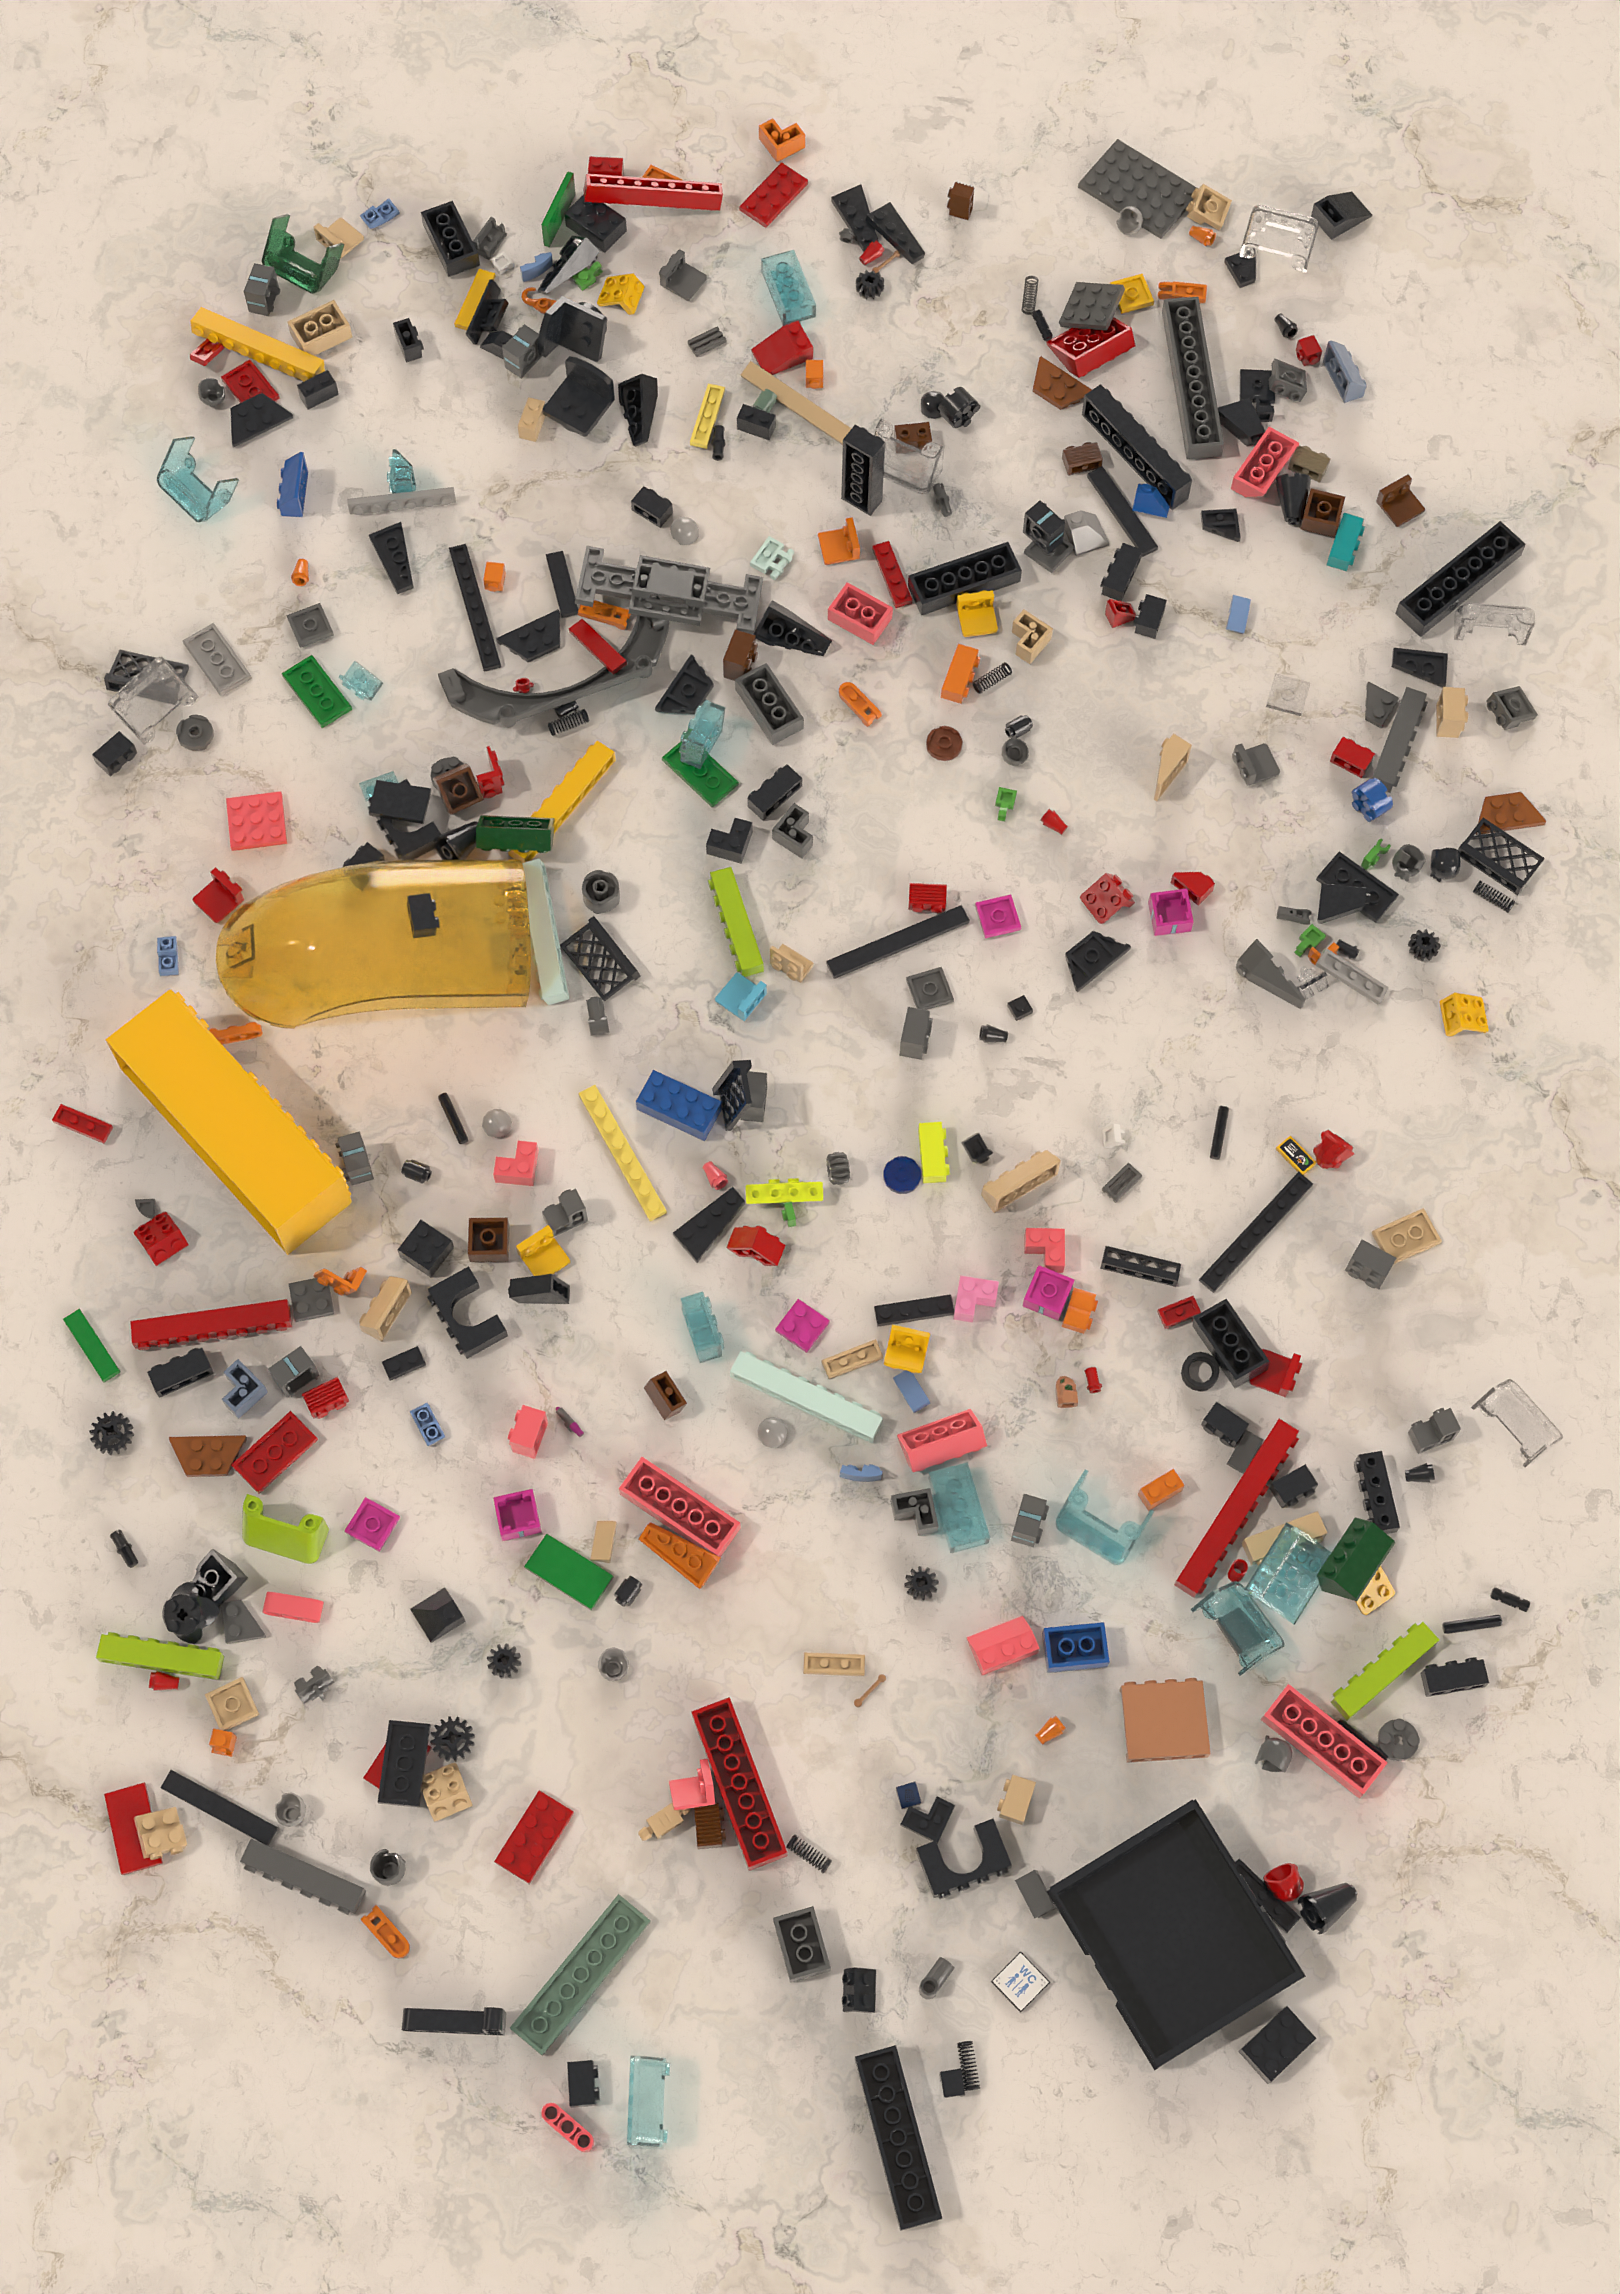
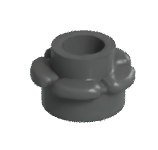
M844 228L843 231L839 232L840 240L845 243H852L856 237L853 230Z

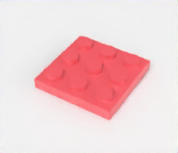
M281 791L226 798L232 851L287 844Z

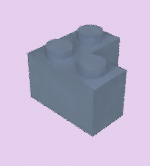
M239 1359L223 1372L235 1387L222 1398V1401L238 1419L268 1393L261 1381Z

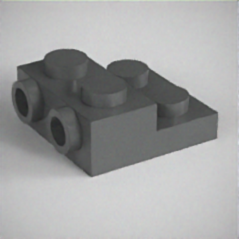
M1274 359L1271 363L1272 375L1269 378V390L1277 395L1287 396L1292 401L1301 402L1307 393L1306 371Z
M1520 686L1493 692L1486 700L1488 710L1493 711L1496 716V723L1502 726L1504 730L1518 727L1521 722L1533 720L1538 716Z

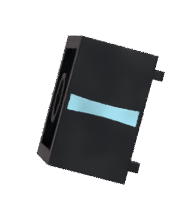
M1040 500L1025 512L1023 533L1048 555L1063 542L1065 520L1057 516L1047 507L1046 503Z

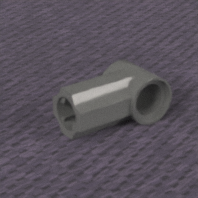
M591 997L586 1000L590 1034L592 1036L609 1033L602 998Z
M939 1957L926 1977L921 1981L919 1993L922 1998L930 2000L936 1996L939 1989L955 1969L949 1961ZM927 1983L932 1984L934 1991L932 1993L925 1992L923 1985Z

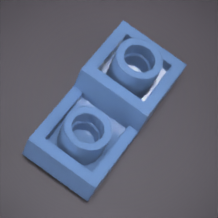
M388 198L377 208L374 206L370 207L360 217L372 229L393 219L400 212Z
M551 252L534 256V263L520 266L523 282L540 276L552 267Z
M1237 595L1232 596L1226 630L1241 634L1245 632L1251 599Z
M177 937L157 938L159 975H179Z
M905 1370L893 1377L913 1413L930 1404L928 1397L913 1373Z
M428 1402L410 1411L427 1446L445 1438Z
M869 1464V1466L864 1465L862 1471H858L859 1468L853 1465H842L840 1470L841 1478L859 1482L879 1481L883 1475V1471L872 1464Z

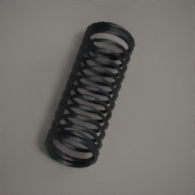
M1002 663L999 667L994 668V670L989 671V673L973 682L975 691L978 694L983 693L985 689L988 690L993 684L996 685L998 681L1011 675L1012 669L1008 663Z
M582 709L581 711H578V713L575 712V714H569V716L567 715L566 717L560 718V720L557 719V721L554 720V722H549L548 728L551 735H556L555 730L553 728V724L556 728L557 733L559 734V731L556 727V723L559 727L560 732L562 733V730L559 726V722L562 726L563 731L565 732L562 721L565 725L566 730L568 731L565 720L567 721L569 729H571L570 724L568 722V718L570 720L572 728H574V725L571 721V717L574 721L575 726L577 727V724L574 720V716L577 720L578 725L580 726V723L577 719V715L580 719L581 724L583 725L580 714L582 715L584 723H588L590 720L586 710Z
M1480 880L1473 893H1478V896L1481 894V897L1486 899V901L1489 900V903H1495V906L1498 905V908L1501 906V909L1504 908V911L1509 913L1515 901L1512 900L1509 903L1511 899L1509 898L1505 903L1508 897L1506 896L1503 900L1505 894L1499 900L1502 895L1500 893L1497 897L1499 891L1493 897L1496 892L1495 889L1491 894L1493 888L1487 894L1491 887L1489 886L1485 891L1488 884L1481 891L1485 882L1482 884Z
M794 1834L788 1842L786 1848L790 1849L791 1851L794 1850V1853L797 1852V1856L800 1855V1858L803 1857V1860L806 1859V1862L809 1861V1864L812 1863V1866L815 1865V1868H818V1871L821 1870V1873L823 1874L831 1864L832 1860L827 1858V1860L822 1865L824 1859L826 1858V1856H824V1858L818 1864L821 1857L823 1856L822 1853L815 1862L820 1851L812 1860L817 1849L810 1856L814 1847H812L810 1852L807 1854L809 1848L811 1847V1845H809V1847L803 1853L808 1843H806V1845L800 1851L805 1841H803L797 1849L802 1839H800L799 1842L795 1845L799 1836L797 1837V1835Z
M964 2041L957 2043V2048H959L958 2052H962L959 2053V2056H962L959 2059L962 2060L960 2061V2064H963L960 2066L961 2068H963L961 2069V2071L963 2072L962 2075L964 2076L962 2078L965 2079L963 2083H967L964 2085L965 2091H972L981 2088L980 2085H970L978 2083L980 2081L966 2082L969 2080L979 2078H966L969 2076L978 2075V2073L966 2074L969 2072L977 2071V2069L965 2070L977 2067V2065L965 2066L976 2063V2061L965 2062L976 2059L975 2057L965 2058L968 2056H973L975 2054L961 2055L964 2053L974 2051H961L964 2049L973 2048L974 2046H968L972 2045L973 2041Z

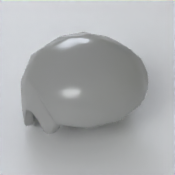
M1127 206L1119 212L1120 218L1116 223L1123 234L1130 235L1141 228L1143 217L1140 210L1136 207Z
M688 517L676 519L670 527L673 539H676L680 545H690L699 536L695 521Z
M493 1109L488 1111L483 1117L482 1128L488 1136L500 1138L510 1131L512 1121L505 1111Z
M775 1417L766 1418L758 1427V1438L765 1446L771 1448L779 1447L787 1438V1427L781 1419Z
M613 1647L606 1649L601 1654L598 1661V1669L605 1679L617 1681L627 1674L629 1661L623 1650Z
M294 1793L283 1794L280 1802L275 1804V1817L280 1824L286 1827L299 1824L304 1819L306 1806L302 1798Z

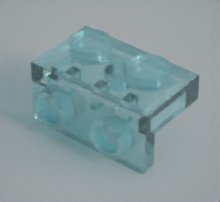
M356 661L353 662L345 675L340 674L338 677L343 681L341 683L349 690L351 688L355 690V695L362 700L368 699L372 701L383 685L381 680Z

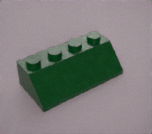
M481 815L476 826V848H480L483 851L500 849L502 852L518 850L522 853L529 851L547 853L551 851L553 846L555 818Z
M1355 1517L1316 1575L1321 1590L1358 1601L1394 1546L1395 1541L1373 1522Z

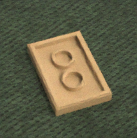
M1424 1208L1372 1231V1235L1379 1248L1396 1257L1394 1264L1442 1242Z

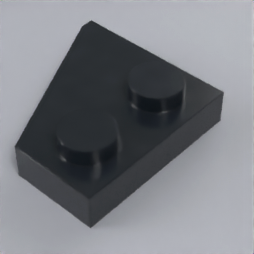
M1237 508L1201 510L1202 530L1240 542Z

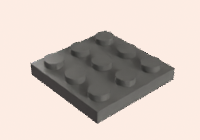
M1076 282L1059 320L1060 327L1108 330L1125 291L1124 286Z

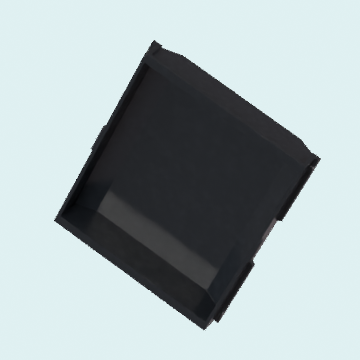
M1192 1799L1062 1879L1047 1891L1085 1955L1091 1956L1095 1963L1094 1966L1108 1990H1111L1117 1999L1116 2008L1154 2071L1306 1977L1268 1914L1260 1909L1256 1902V1897L1247 1882L1234 1867L1235 1861L1196 1799L1194 1801Z

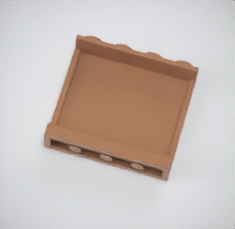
M1187 1678L1185 1682H1177V1679L1165 1680V1683L1149 1680L1145 1681L1144 1684L1136 1685V1682H1125L1124 1685H1121L1119 1691L1122 1696L1127 1763L1209 1757L1211 1753L1203 1680L1197 1681V1678Z

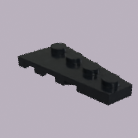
M398 522L369 534V539L397 595L414 588L402 523Z
M732 1187L674 1231L673 1236L694 1261L698 1263L702 1255L712 1246L714 1240L723 1232L726 1225L731 1222L743 1207L745 1200Z

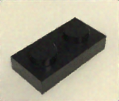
M418 1346L382 1361L390 1381L426 1366Z

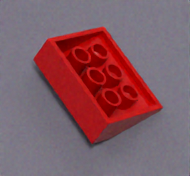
M1113 317L1108 330L1071 328L1046 342L1047 346L1066 369L1078 378L1085 376L1090 371L1101 367V365L1108 361L1114 360L1115 357L1128 352L1136 346L1132 328Z

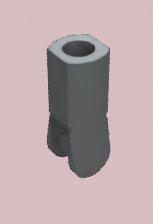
M1278 906L1276 919L1307 925L1310 924L1309 916L1312 911Z

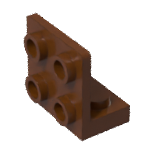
M1409 474L1379 490L1376 503L1396 527L1425 512V507L1410 490L1412 478Z

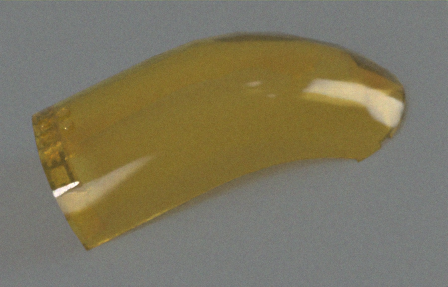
M520 859L376 861L309 874L282 883L243 904L223 926L216 947L215 962L218 978L229 998L248 1016L257 1021L262 1020L270 1023V1026L295 1029L297 1026L318 1020L372 1011L526 1007L531 979V939L527 887L523 864ZM430 893L431 899H435L436 911H434V915L439 918L440 928H437L436 936L413 939L406 905L407 896Z

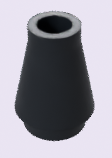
M1282 313L1275 317L1274 321L1277 323L1283 337L1289 339L1297 334L1298 328L1296 323L1285 317Z
M988 1024L981 1026L979 1040H982L984 1043L1007 1041L1008 1031H1003Z
M1425 1463L1409 1470H1404L1406 1482L1430 1483L1431 1480H1435L1432 1464L1427 1465Z

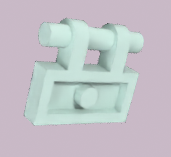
M769 536L751 560L750 566L764 574L769 569L773 572L770 574V577L776 580L784 572L786 564L792 561V556L795 552L792 549H788L787 552L782 551L784 544ZM777 557L781 559L778 564L774 563Z

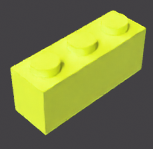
M942 1122L919 1123L918 1135L923 1184L946 1182V1176L950 1175L949 1164L945 1163V1157H948V1147L944 1146L943 1141L946 1139V1128H942Z

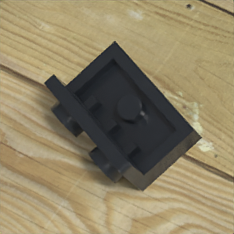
M857 1967L844 1969L842 1976L843 2012L875 2013L876 1969Z

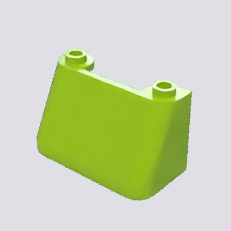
M249 1494L246 1495L242 1510V1539L246 1545L305 1564H312L318 1560L329 1532V1527L323 1517L308 1514L302 1517L299 1526H295L264 1516L263 1502L260 1498Z

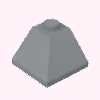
M1080 510L1064 516V531L1069 542L1074 545L1073 551L1076 556L1109 546V542L1096 514Z

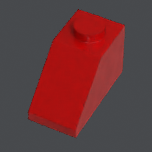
M1175 872L1170 882L1177 889H1187L1189 899L1198 906L1213 892L1215 886L1213 879L1202 872Z

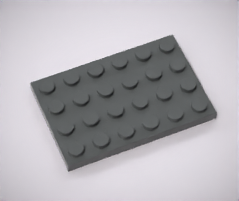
M1119 139L1111 145L1078 183L1079 189L1118 213L1127 206L1136 207L1142 213L1143 222L1141 227L1160 239L1182 216L1191 201L1193 202L1191 195L1195 188H1197Z

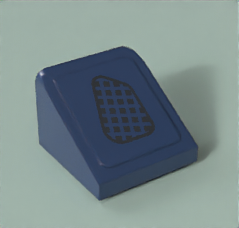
M916 1781L896 1787L901 1809L921 1804Z

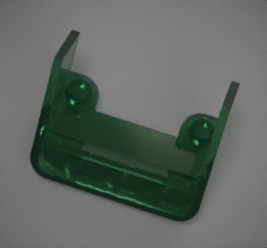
M285 214L274 217L264 248L262 265L274 267L277 276L313 294L321 291L338 269L344 244L339 243L328 246L321 264L294 251L295 239L290 233L286 232L290 215Z

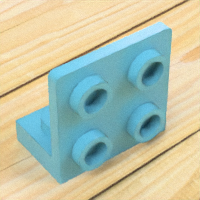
M736 972L715 997V1002L745 1021L766 996L767 985L762 981L755 985Z

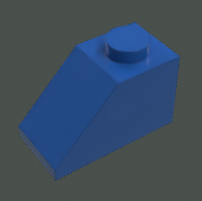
M1138 483L1132 511L1167 518L1170 506L1158 489L1149 484Z

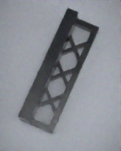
M1105 1246L1100 1269L1176 1287L1181 1264ZM1108 1252L1115 1253L1119 1259L1108 1257ZM1130 1257L1135 1258L1138 1264L1125 1260ZM1152 1262L1156 1265L1157 1268L1146 1266L1144 1264ZM1169 1266L1176 1268V1271L1171 1272L1163 1269Z

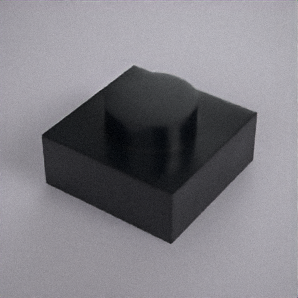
M1024 995L1007 1004L1016 1021L1033 1013V1009Z

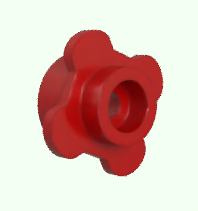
M520 678L515 681L516 686L513 687V691L528 693L529 689L534 687V684L528 678Z

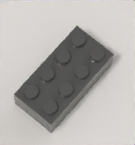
M767 663L735 679V690L772 745L804 729L803 716Z

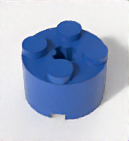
M1371 778L1351 791L1354 800L1352 802L1353 808L1356 811L1360 810L1367 822L1375 820L1393 807V800L1391 796L1387 797L1385 793L1387 788L1377 778Z

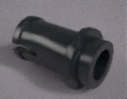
M572 701L554 710L560 719L572 711L576 712L579 706L576 701Z
M1341 939L1336 943L1339 946L1338 951L1348 956V959H1355L1360 951L1356 945L1353 947Z

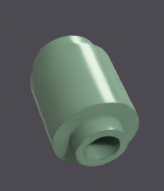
M765 389V391L760 393L753 407L770 412L776 403L777 395L771 390Z

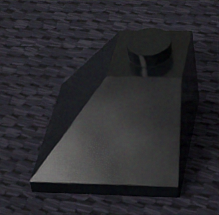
M445 1587L410 1608L430 1643L466 1622Z

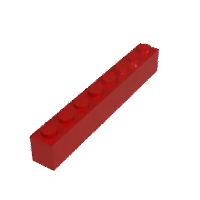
M586 174L583 189L585 202L720 211L723 198L722 183Z
M287 1299L133 1320L130 1321L132 1344L135 1349L148 1350L150 1347L158 1346L165 1348L170 1346V1344L176 1343L178 1345H186L190 1341L206 1342L211 1338L227 1339L233 1335L243 1337L247 1336L248 1333L254 1332L264 1334L268 1330L285 1331L287 1328L292 1327L290 1304Z

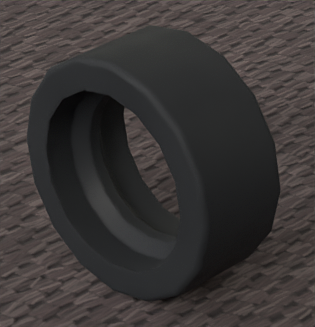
M1195 1352L1189 1355L1182 1365V1380L1192 1390L1206 1391L1214 1386L1219 1377V1364L1209 1353ZM1195 1361L1206 1362L1211 1367L1212 1375L1206 1382H1197L1190 1377L1189 1367Z

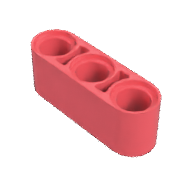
M267 1592L262 1613L276 1617L319 1623L324 1602L312 1598Z
M547 2103L543 2106L542 2118L581 2152H588L593 2148V2136L555 2103ZM549 2108L557 2109V2116L554 2119L546 2117V2111ZM565 2122L573 2123L574 2128L571 2133L567 2134L562 2131V2126ZM581 2136H588L590 2138V2143L585 2148L580 2147L578 2144Z

